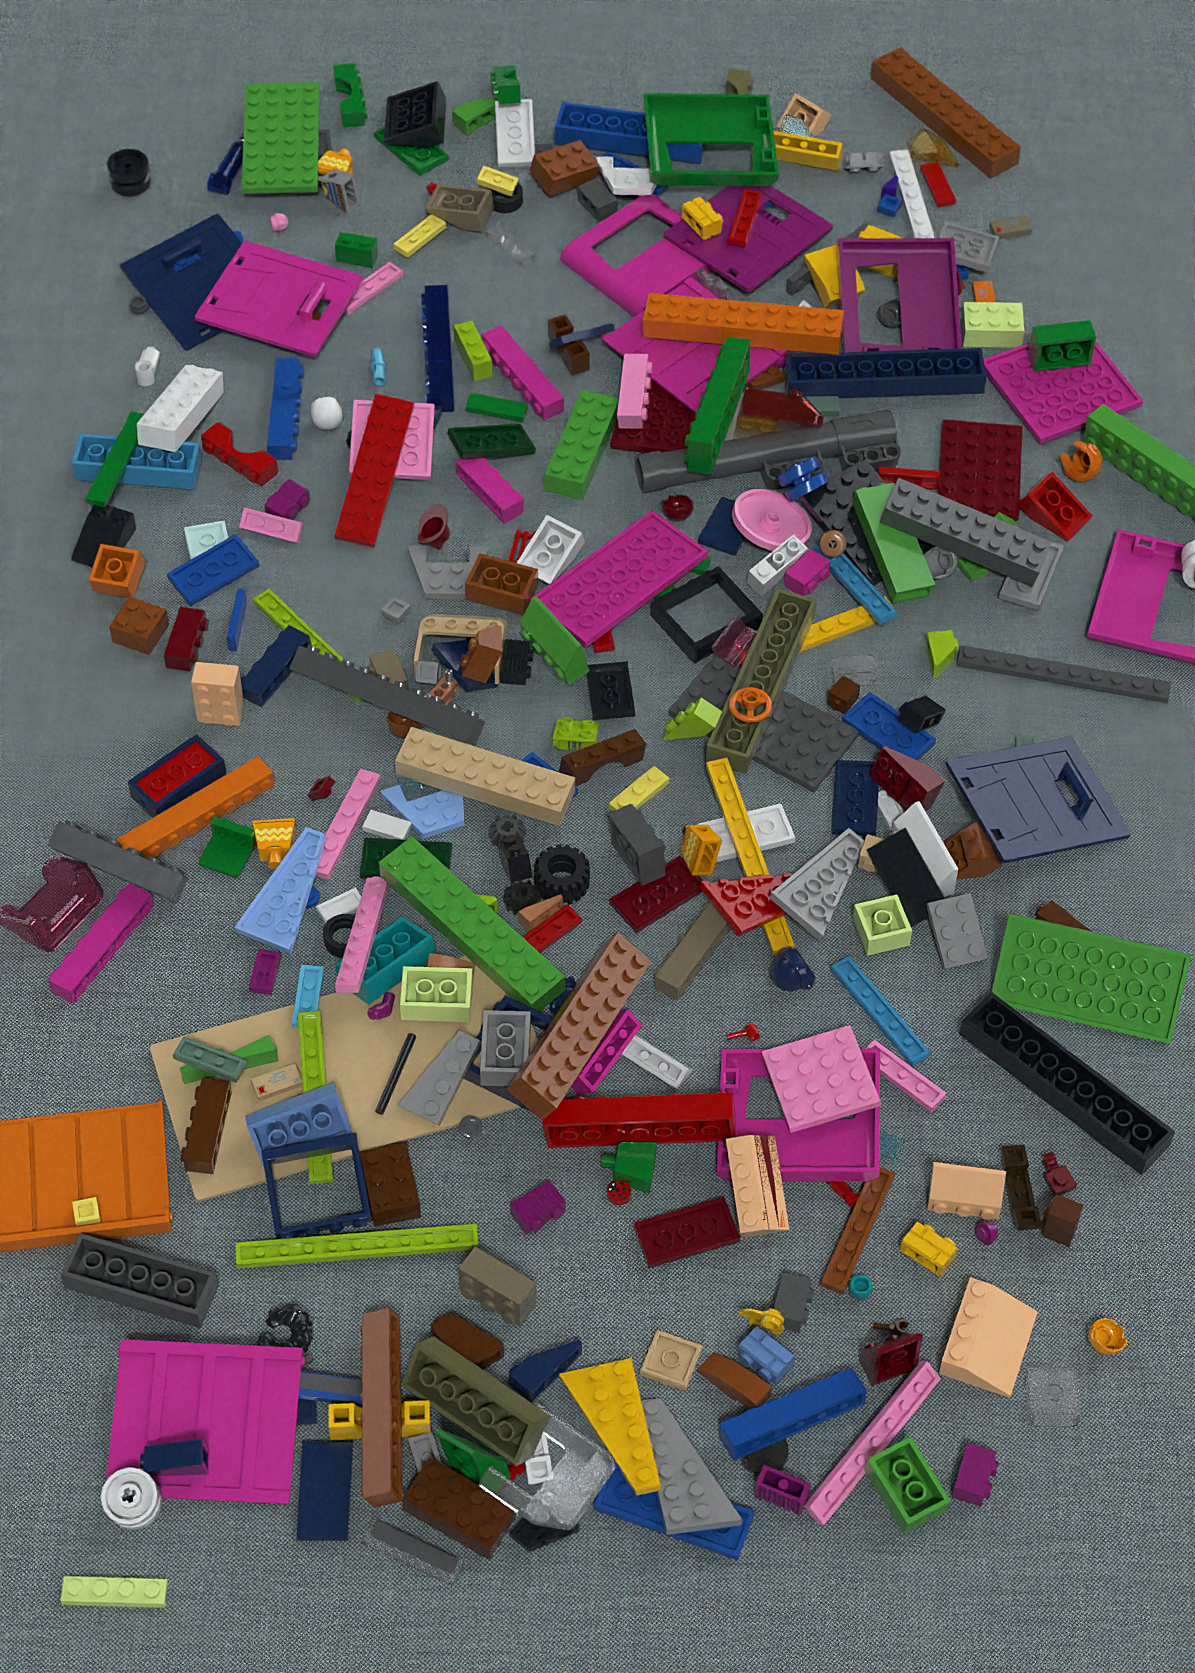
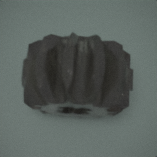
M522 880L518 883L512 882L510 887H506L504 890L503 903L506 905L507 912L513 911L514 917L520 910L539 903L541 900V893L538 891L537 884L531 885L530 880L526 883H523Z

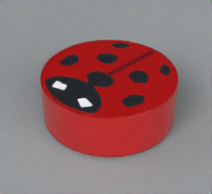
M622 1180L613 1181L607 1189L609 1201L615 1205L626 1204L631 1198L630 1185Z

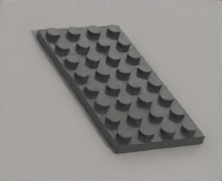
M714 655L669 709V715L676 718L681 710L684 712L691 702L695 703L700 698H703L722 711L741 668ZM783 690L753 760L814 793L836 766L837 760L844 756L858 738L859 731ZM713 730L710 731L707 734V736L711 737Z

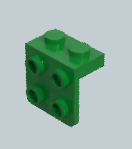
M213 817L210 823L212 837L199 859V865L237 878L240 876L257 845L255 831L247 825H239L225 818Z

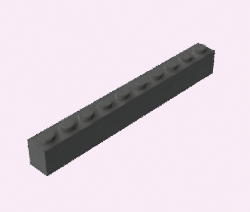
M308 645L307 648L298 646L289 668L290 670L474 746L476 745L485 721L478 719L479 714L470 710L463 713L460 711V706L450 702L446 706L442 704L443 699L431 695L430 699L424 697L425 692L416 688L409 691L406 689L408 685L399 681H395L392 684L388 682L389 677L379 673L375 677L371 675L372 670L360 666L359 670L353 668L354 663L345 659L342 662L336 661L337 656L328 652L321 655L319 654L320 649Z

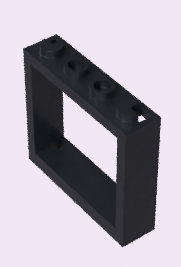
M719 566L706 571L695 579L689 580L678 588L672 589L669 593L655 598L651 602L650 616L694 664L756 631L763 620V613ZM718 584L744 612L745 616L694 642L670 616L667 610Z

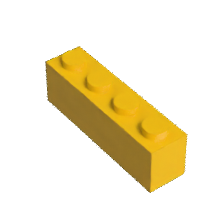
M774 131L778 161L839 171L843 157V143Z

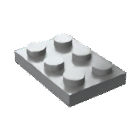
M971 893L926 904L943 970L988 959Z

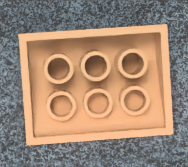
M970 1277L941 1362L939 1374L1010 1398L1038 1312L998 1287Z

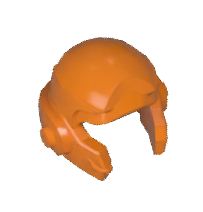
M1075 441L1073 445L1079 449L1073 454V462L1070 460L1069 455L1061 453L1060 459L1067 476L1077 482H1087L1099 473L1103 464V457L1096 445Z

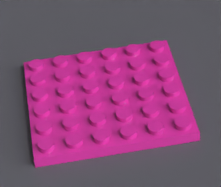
M1030 342L984 359L986 375L1039 444L1085 428L1088 415L1102 404H1105L1119 415L1143 405L1142 398L1097 342H1095L1091 365L1034 372L1028 357Z

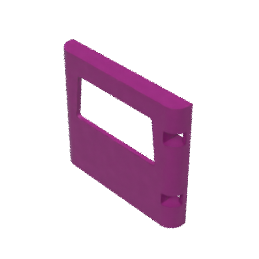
M838 238L840 310H844L842 352L962 349L954 238ZM895 264L897 265L902 346L860 342L856 268Z

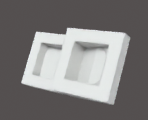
M545 1431L541 1436L533 1458L524 1462L528 1485L554 1481Z

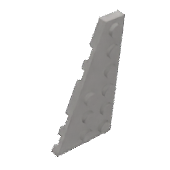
M848 828L777 887L769 898L820 941L858 860L864 840Z

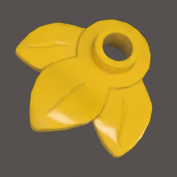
M742 1309L739 1312L740 1316L749 1318L750 1326H763L776 1335L783 1333L785 1330L783 1326L784 1318L777 1310L767 1309L766 1311H758L755 1309Z

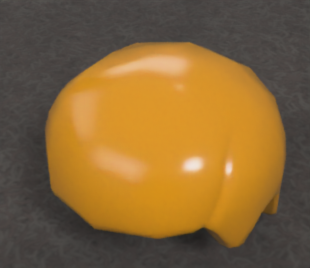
M1108 1318L1096 1320L1089 1329V1342L1099 1354L1105 1356L1117 1354L1128 1343V1340L1124 1338V1328L1117 1325L1114 1320Z

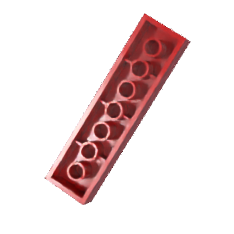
M723 1091L711 1094L696 1092L685 1095L672 1093L659 1096L648 1094L645 1096H600L598 1098L576 1097L574 1099H563L557 1109L543 1119V1129L548 1148L618 1146L621 1142H657V1144L726 1142V1139L736 1137V1114L733 1093Z

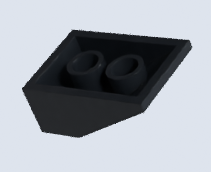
M94 505L86 517L71 556V561L93 568L101 544L124 548L136 530L134 513L110 505H106V507Z

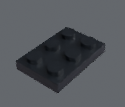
M628 661L588 665L590 672L586 674L592 719L603 720L635 717Z

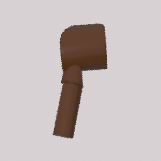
M900 1319L896 1324L874 1323L873 1329L888 1330L893 1332L894 1335L901 1336L907 1334L908 1331L901 1330L899 1327L906 1328L909 1322L905 1319Z

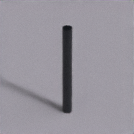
M408 1033L376 1107L375 1112L383 1115L417 1038L412 1033Z

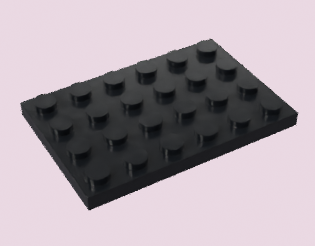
M865 459L828 478L827 483L803 495L800 499L826 532L838 530L844 534L847 545L843 553L874 586L882 582L883 578L852 500L856 490L862 487L878 486L885 482ZM917 538L923 555L931 548L936 547Z

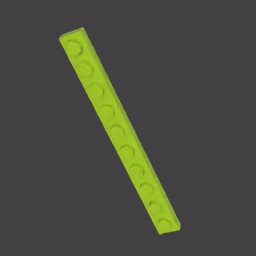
M477 1224L235 1243L237 1269L473 1250L474 1247L479 1248Z

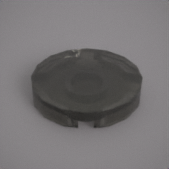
M783 1439L740 1458V1461L748 1472L755 1473L754 1475L756 1476L760 1475L764 1465L781 1471L789 1458L788 1443L786 1439Z

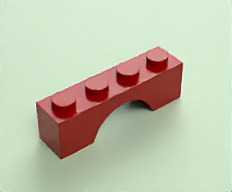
M218 421L201 435L202 448L206 453L212 454L221 463L232 467L235 472L241 473L252 483L262 487L278 474L277 459L263 450L243 453L234 449L232 430Z

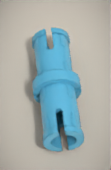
M375 348L371 351L372 363L370 368L373 372V383L381 386L386 382V364L383 361V351Z

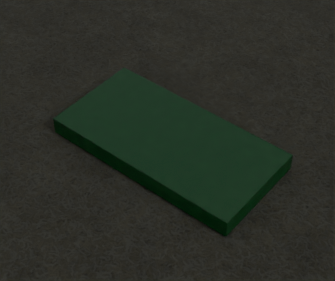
M521 424L448 428L447 432L462 459L535 454L536 451L535 446Z
M364 838L360 878L380 877L378 862L406 840ZM418 841L450 870L452 842Z

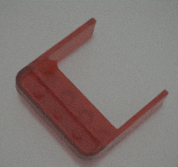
M746 388L743 415L823 425V414L806 396H803L802 391L790 390V393Z

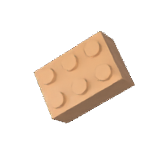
M196 662L191 685L197 722L240 726L244 710V699L239 666Z

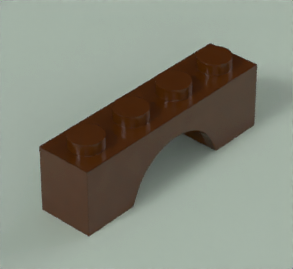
M636 729L630 730L562 756L559 773L575 777L576 787L588 782L599 768L608 763L618 761L624 767L643 761L646 742Z

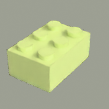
M963 303L961 317L963 347L1016 348L1022 345L1024 337L1022 303Z
M403 966L400 998L401 1020L470 1022L473 989L472 969Z

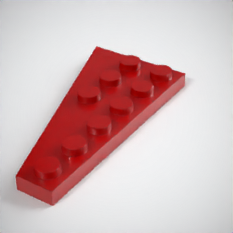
M784 873L779 877H773V875L741 877L740 880L735 881L720 879L719 882L713 883L707 880L701 881L699 887L738 936H741L787 915L769 896L792 874Z

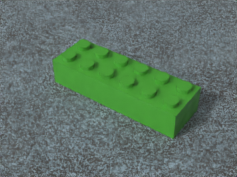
M582 389L544 474L545 491L580 500L584 499L615 427L619 398Z

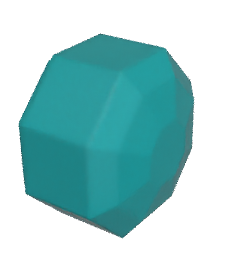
M855 1275L849 1282L850 1295L857 1300L868 1299L873 1292L872 1280L865 1275Z

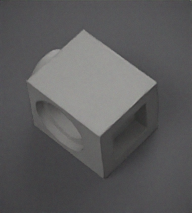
M426 659L418 660L415 682L437 684L441 679L442 662Z

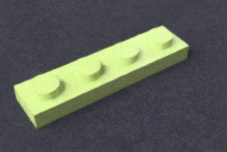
M64 1576L61 1604L165 1608L168 1581L167 1579Z

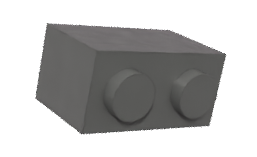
M597 178L578 186V201L597 222L603 221L617 212L618 200L616 196L612 195L605 184H602Z
M783 1272L774 1310L781 1313V1316L784 1318L783 1326L786 1330L800 1332L801 1324L806 1325L809 1310L805 1308L807 1302L812 1303L815 1289L810 1288V1278Z

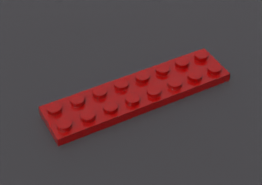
M375 393L336 528L335 539L375 548L414 410V402Z

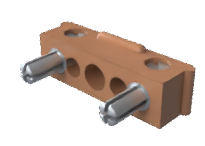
M447 669L445 675L430 693L424 697L430 699L431 695L443 699L442 704L448 706L449 702L453 700V697L461 689V686L453 677L452 670Z

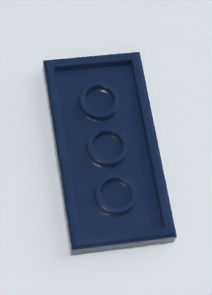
M837 760L832 835H841L850 828L858 836H867L868 834L876 837L879 784L869 775L875 763L874 761Z
M302 1442L297 1541H348L353 1442Z

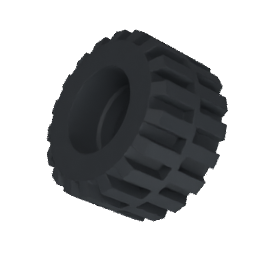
M560 844L556 845V848L550 846L547 848V852L542 851L540 853V857L536 858L534 864V886L538 895L541 894L543 900L561 894L563 896V903L570 905L573 904V900L578 902L581 900V896L586 895L590 884V866L583 852L579 853V849L576 847L571 849L570 845L561 847ZM557 872H567L571 874V876L566 878H558L553 876V874Z

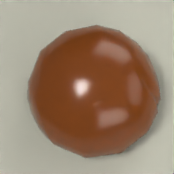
M392 711L387 716L389 729L398 738H406L411 727L421 728V723L402 715L394 714Z

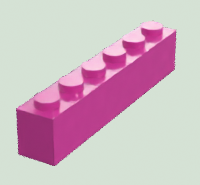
M502 325L481 334L482 341L492 359V363L498 366L503 376L511 381L513 388L522 394L524 401L532 406L535 414H539L543 420H547L564 412V397Z
M128 883L124 889H121L113 903L105 908L103 915L98 921L93 922L88 933L78 940L73 951L64 957L58 969L52 971L48 979L51 992L74 1004L154 907L151 894L131 883Z

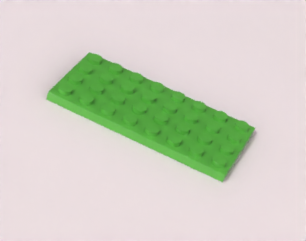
M319 82L245 84L242 194L318 192Z
M1009 913L992 992L1015 1009L1171 1044L1191 954Z

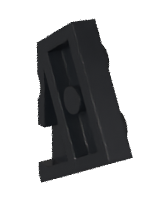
M542 1496L510 1531L509 1537L527 1552H531L577 1533L580 1530V1525Z

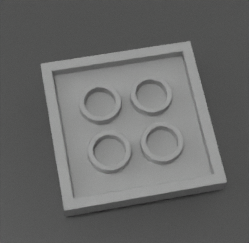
M945 222L938 238H954L955 259L958 266H966L977 271L987 272L1000 237Z

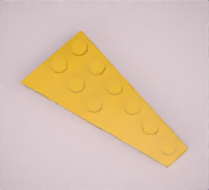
M629 1358L560 1373L559 1378L561 1382L566 1386L572 1399L582 1410L584 1417L601 1443L607 1448L611 1458L617 1463L622 1475L636 1496L661 1490L632 1359Z

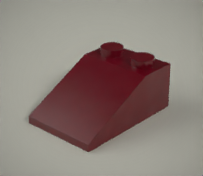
M908 1333L901 1336L893 1335L887 1338L885 1342L879 1344L871 1343L861 1350L859 1362L871 1386L909 1373L917 1367L923 1340L922 1333Z

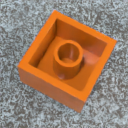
M101 544L88 581L94 592L134 598L146 562L138 550Z

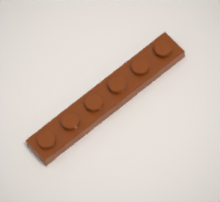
M880 1167L879 1177L865 1182L821 1281V1287L842 1295L844 1294L895 1178L894 1172Z

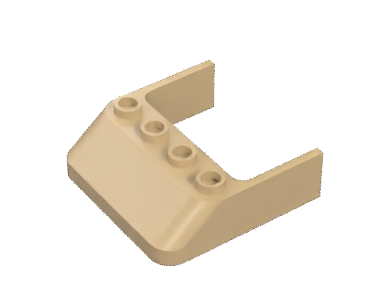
M430 614L420 622L414 655L415 679L418 660L423 659L426 636L428 634L475 637L478 631L499 625L501 626L503 650L507 636V622L498 617ZM503 652L494 667L495 684L500 682Z

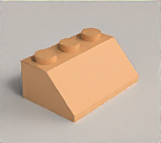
M934 1162L929 1184L927 1210L938 1214L953 1213L962 1217L977 1216L986 1220L999 1219L1006 1171Z

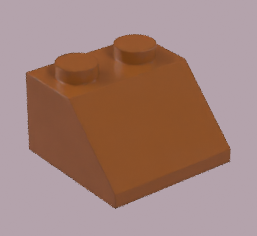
M496 625L480 630L475 638H471L468 652L466 655H462L459 664L462 667V676L486 684L503 652L501 626Z

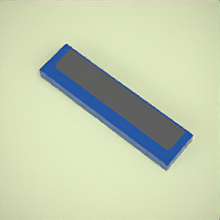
M301 1372L299 1399L338 1404L354 1403L357 1406L363 1407L360 1397L361 1392H363V1382L361 1379Z

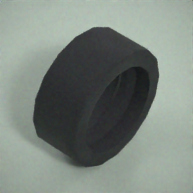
M519 182L513 192L515 196L510 199L497 198L496 195L501 192L488 188L491 190L494 211L512 213L522 206L523 189Z
M336 915L325 924L323 930L324 944L327 951L333 956L343 958L347 944L334 942L332 934L342 928L352 929L355 919L354 915Z

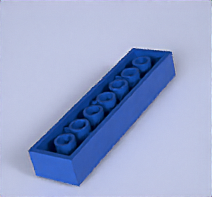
M562 102L555 124V144L566 145L581 140L586 148L649 157L645 113ZM706 144L666 145L670 160L701 164Z

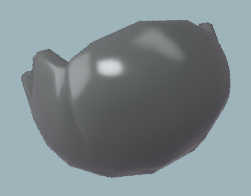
M897 298L885 301L879 308L878 315L880 320L887 327H901L899 301Z

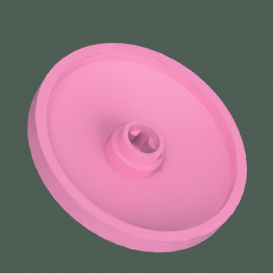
M748 490L739 495L732 509V518L737 529L748 540L767 550L774 551L793 534L805 545L811 535V521L804 509L795 501L789 502L785 495L772 490Z

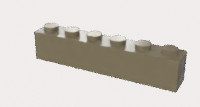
M712 902L704 905L700 917L692 921L688 933L680 937L677 948L668 953L665 964L662 967L659 966L654 973L655 989L677 1001L732 928Z

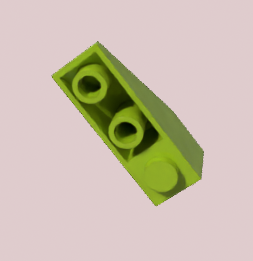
M700 698L695 703L691 702L684 712L681 710L674 720L670 719L664 728L666 733L663 740L705 736L716 727L722 711L703 698Z

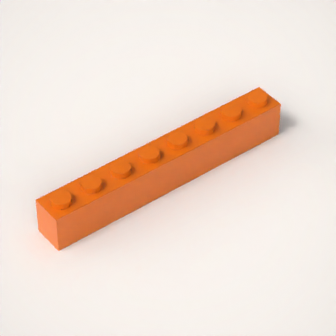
M257 756L115 841L123 845L122 849L127 850L128 847H131L141 852L145 859H148V856L158 857L163 851L178 845L180 841L190 835H195L199 830L210 825L213 817L221 818L226 814L232 813L236 808L250 802L259 794L269 791L275 786L273 772Z

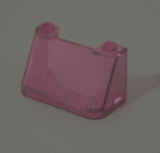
M54 854L43 865L42 875L46 883L19 911L15 906L9 904L3 905L0 908V924L36 948L46 952L54 951L97 907L103 898V889L87 863Z

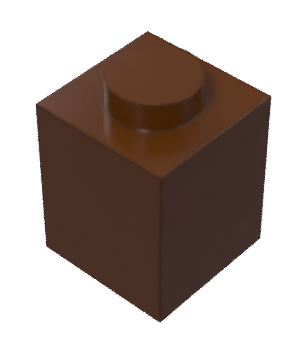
M842 675L829 690L827 705L835 711L846 714L859 699L860 685Z

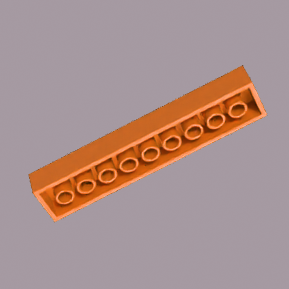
M649 293L643 316V337L725 344L729 336L751 340V347L839 355L844 310Z

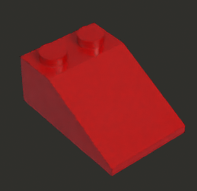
M1052 471L1043 477L1017 503L1030 519L1067 542L1093 516Z

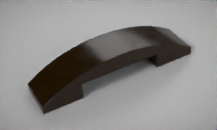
M1025 1145L1001 1146L1003 1171H1006V1191L1017 1230L1042 1229L1038 1205H1035L1030 1182L1029 1162Z

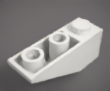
M793 534L749 570L747 584L762 596L778 583L785 575V572L798 561L808 548Z

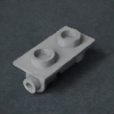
M867 152L865 153V160H862V153H849L845 155V163H848V166L844 167V169H849V172H861V168H868V171H879V167L884 166V164H880V161H883V154Z

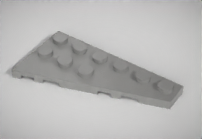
M661 1398L641 1400L661 1485V1490L656 1491L666 1535L741 1525L742 1518Z

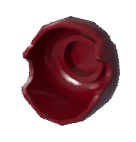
M669 495L666 502L662 500L665 516L673 521L685 520L694 510L693 501L687 495Z

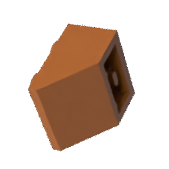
M977 821L943 842L958 867L956 880L985 877L1002 866L999 856Z

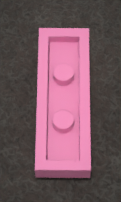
M244 508L239 527L299 543L304 523Z

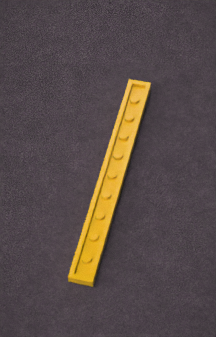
M728 758L706 762V769L744 876L769 875ZM784 916L762 926L772 955L781 953V950L785 947H795Z

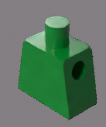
M621 1142L618 1144L617 1155L603 1153L601 1168L614 1169L613 1181L622 1180L627 1182L632 1189L650 1193L657 1155V1142Z

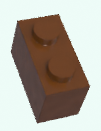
M1056 1194L1053 1203L1048 1201L1042 1220L1044 1231L1042 1237L1070 1247L1084 1205Z

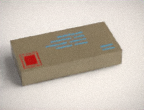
M1027 216L990 221L993 235L1000 238L1032 233V227Z

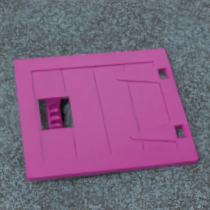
M244 241L197 311L195 321L316 357L363 282V276ZM239 259L243 260L241 265L236 264ZM212 299L217 300L215 305L210 304ZM321 299L329 301L330 304L319 321L313 320L312 312Z

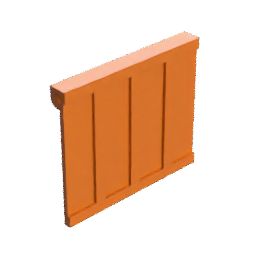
M159 1100L157 1103L0 1121V1252L75 1244L80 1233L108 1240L172 1232L171 1222H173V1215L170 1212L162 1100ZM96 1197L101 1222L76 1226L72 1202Z

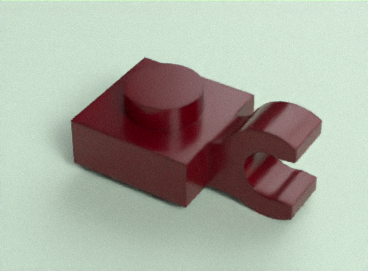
M1053 1152L1044 1155L1045 1160L1042 1161V1164L1048 1172L1044 1175V1180L1054 1197L1056 1194L1063 1195L1076 1189L1077 1184L1066 1165L1059 1168Z

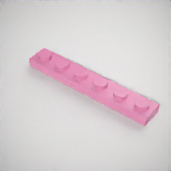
M360 768L325 834L326 842L315 876L329 880L381 781L380 774Z

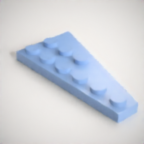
M308 827L304 829L234 927L236 933L292 955L326 842L324 833Z

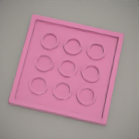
M354 400L349 476H352L373 401ZM414 403V410L394 478L431 480L434 404Z
M851 1025L762 1051L764 1063L791 1133L881 1106V1101Z

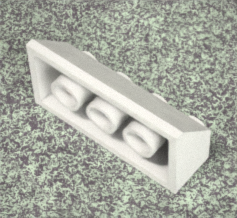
M919 801L915 802L893 822L890 836L903 828H907L944 896L953 895L958 867Z

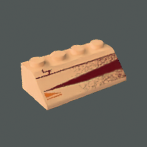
M747 1135L726 1139L742 1238L789 1231L775 1136Z

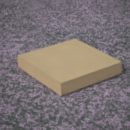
M657 1330L639 1375L686 1392L702 1353L703 1345Z

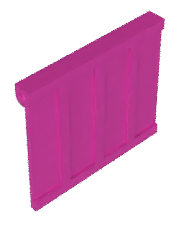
M691 277L667 294L719 299ZM645 310L610 334L607 333L601 337L603 344L606 343L622 357H624V354H648L649 362L653 364V372L649 374V377L694 413H696L697 408H700L701 396L705 395L706 383L710 382L711 370L715 369L716 357H720L722 344L643 337V316ZM751 347L750 373L746 384L772 365L777 368L783 366L785 354H788V350Z
M121 1339L120 1348L118 1349L119 1365L106 1481L118 1470L125 1468L140 1469V1454H144V1446L203 1439L209 1449L208 1475L151 1476L160 1488L162 1498L290 1505L300 1377L305 1366L302 1348Z

